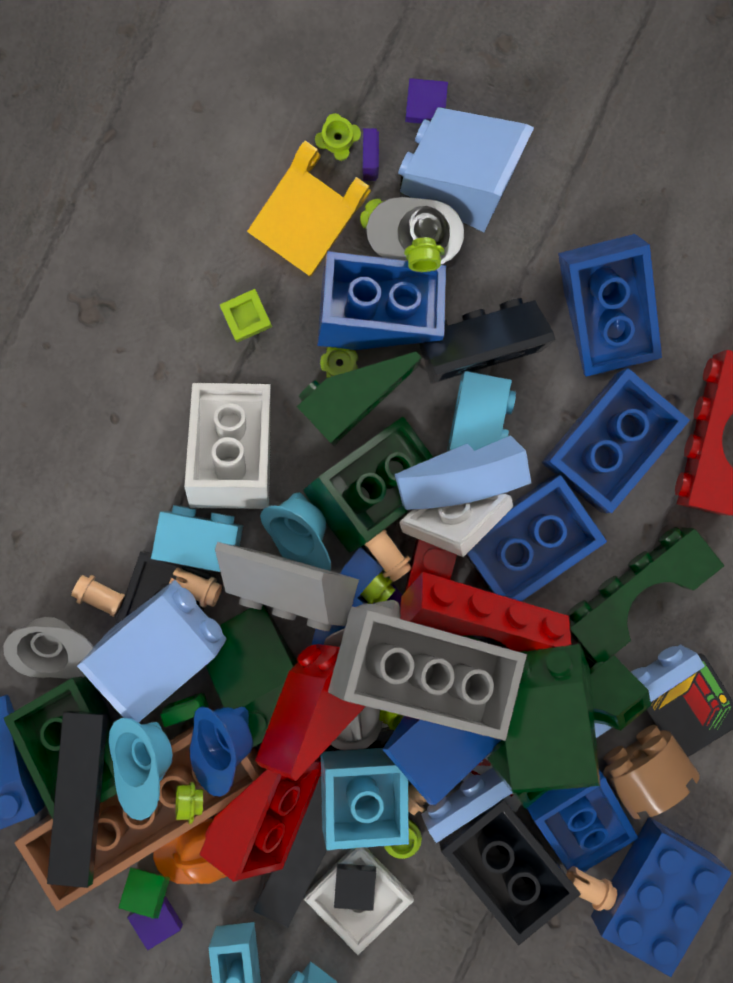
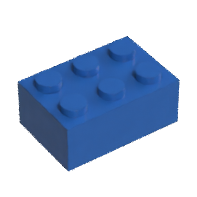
M627 368L614 375L541 463L555 475H561L568 486L599 512L613 513L690 419Z
M555 475L549 477L513 502V508L466 554V557L492 593L523 601L607 541L563 477Z
M648 817L638 834V839L632 844L611 880L612 886L617 889V899L614 906L608 911L605 909L602 911L594 909L591 918L601 937L667 976L672 977L732 873L714 854Z

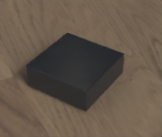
M337 863L334 908L373 911L376 866Z

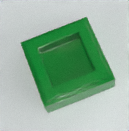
M201 692L169 703L160 714L164 727L194 718L195 711L199 707H208L205 693L202 694Z
M130 867L118 908L159 919L170 877Z

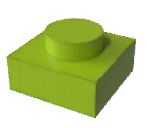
M256 289L220 304L237 343L273 327Z

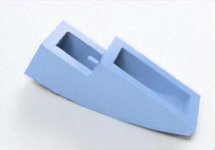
M511 435L475 451L468 444L462 445L395 474L402 504L406 510L430 509L474 502L507 493L531 483L526 450Z

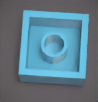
M383 748L324 751L321 754L322 831L326 850L409 844L408 779L382 750Z

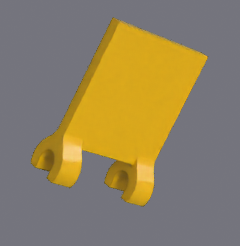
M304 141L299 147L290 168L247 232L311 277L354 213L366 201L371 190L369 185L356 177L343 197L311 175L309 172L314 168L321 155L318 153L317 148Z

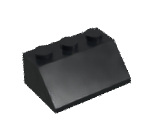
M516 298L500 304V310L486 314L484 309L475 310L462 315V322L448 325L447 320H445L443 340L419 343L430 383L433 384L460 376L464 371L474 372L542 352L556 339L553 330L536 301L523 303L522 298Z
M504 799L439 841L441 853L518 946L581 895L577 887Z

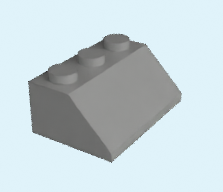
M217 542L215 552L225 592L239 596L240 605L259 610L262 609L263 604L274 607L272 615L289 620H295L296 615L308 618L307 626L324 631H330L331 625L346 626L359 579L263 551Z

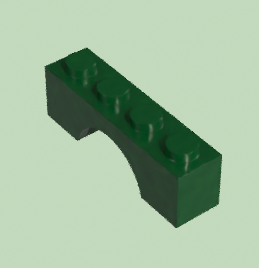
M674 527L659 538L658 541L661 544L652 552L644 551L633 558L628 564L630 569L619 578L613 576L607 579L598 587L599 594L589 602L583 600L568 611L570 634L581 645L591 660L595 663L606 662L631 642L627 624L628 613L633 601L643 590L654 584L672 582L682 588L694 591L725 566L695 528L682 527L679 529Z
M612 656L605 663L601 661L590 668L595 723L608 725L621 731L651 706L649 690L615 656ZM501 740L493 748L492 754L487 759L494 771L513 793L505 740ZM548 790L513 794L526 809Z

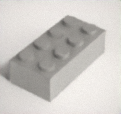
M351 606L328 692L343 701L506 741L527 654Z

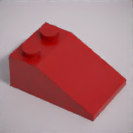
M314 644L299 654L297 658L298 663L288 672L255 759L260 767L297 781L366 707L343 701L328 692L340 647Z
M321 757L317 758L297 781L270 770L263 772L214 817L213 822L206 830V839L199 855L233 882L283 869L321 776Z

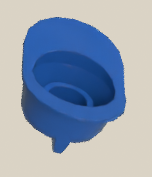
M199 707L195 711L194 728L190 744L192 769L204 790L213 796L221 797L229 792L233 783L236 766L252 750L253 738L248 726L249 711L245 707L236 709L222 707L213 711L208 707Z

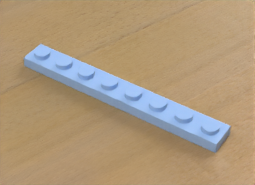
M680 644L679 646H672L663 650L658 655L656 661L647 667L637 668L631 671V673L649 690L650 701L652 702L705 666L696 652ZM595 723L596 738L612 727ZM492 767L482 775H474L466 779L459 790L448 797H444L436 805H429L427 811L421 815L427 830L437 843L512 794V792Z

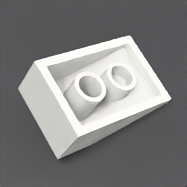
M192 383L184 486L190 508L264 509L269 506L270 384Z

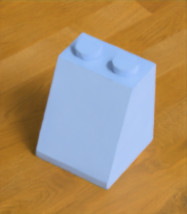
M438 107L431 122L426 119L423 120L415 138V142L419 144L415 153L413 154L408 151L402 161L398 172L399 175L403 176L400 192L411 198L437 200L448 204L459 214L463 223L485 232L534 127L524 123Z
M174 580L111 628L77 667L123 718H132L139 723L214 659L227 638L223 635L219 624L215 620L208 618L196 604L193 594L186 588H182Z

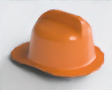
M214 818L206 819L153 852V860L157 870L163 876L170 877V881L176 884H211L227 877L199 855L206 839V830Z

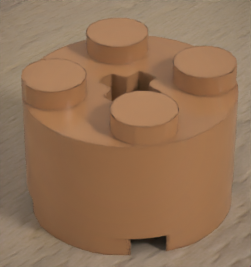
M656 725L648 726L639 732L636 736L637 741L626 749L623 746L615 747L603 758L607 763L603 772L605 779L634 819H641L638 812L646 811L650 817H653L672 808L690 793L686 785L691 778H693L696 784L700 779L699 772L671 732L667 730L660 731Z

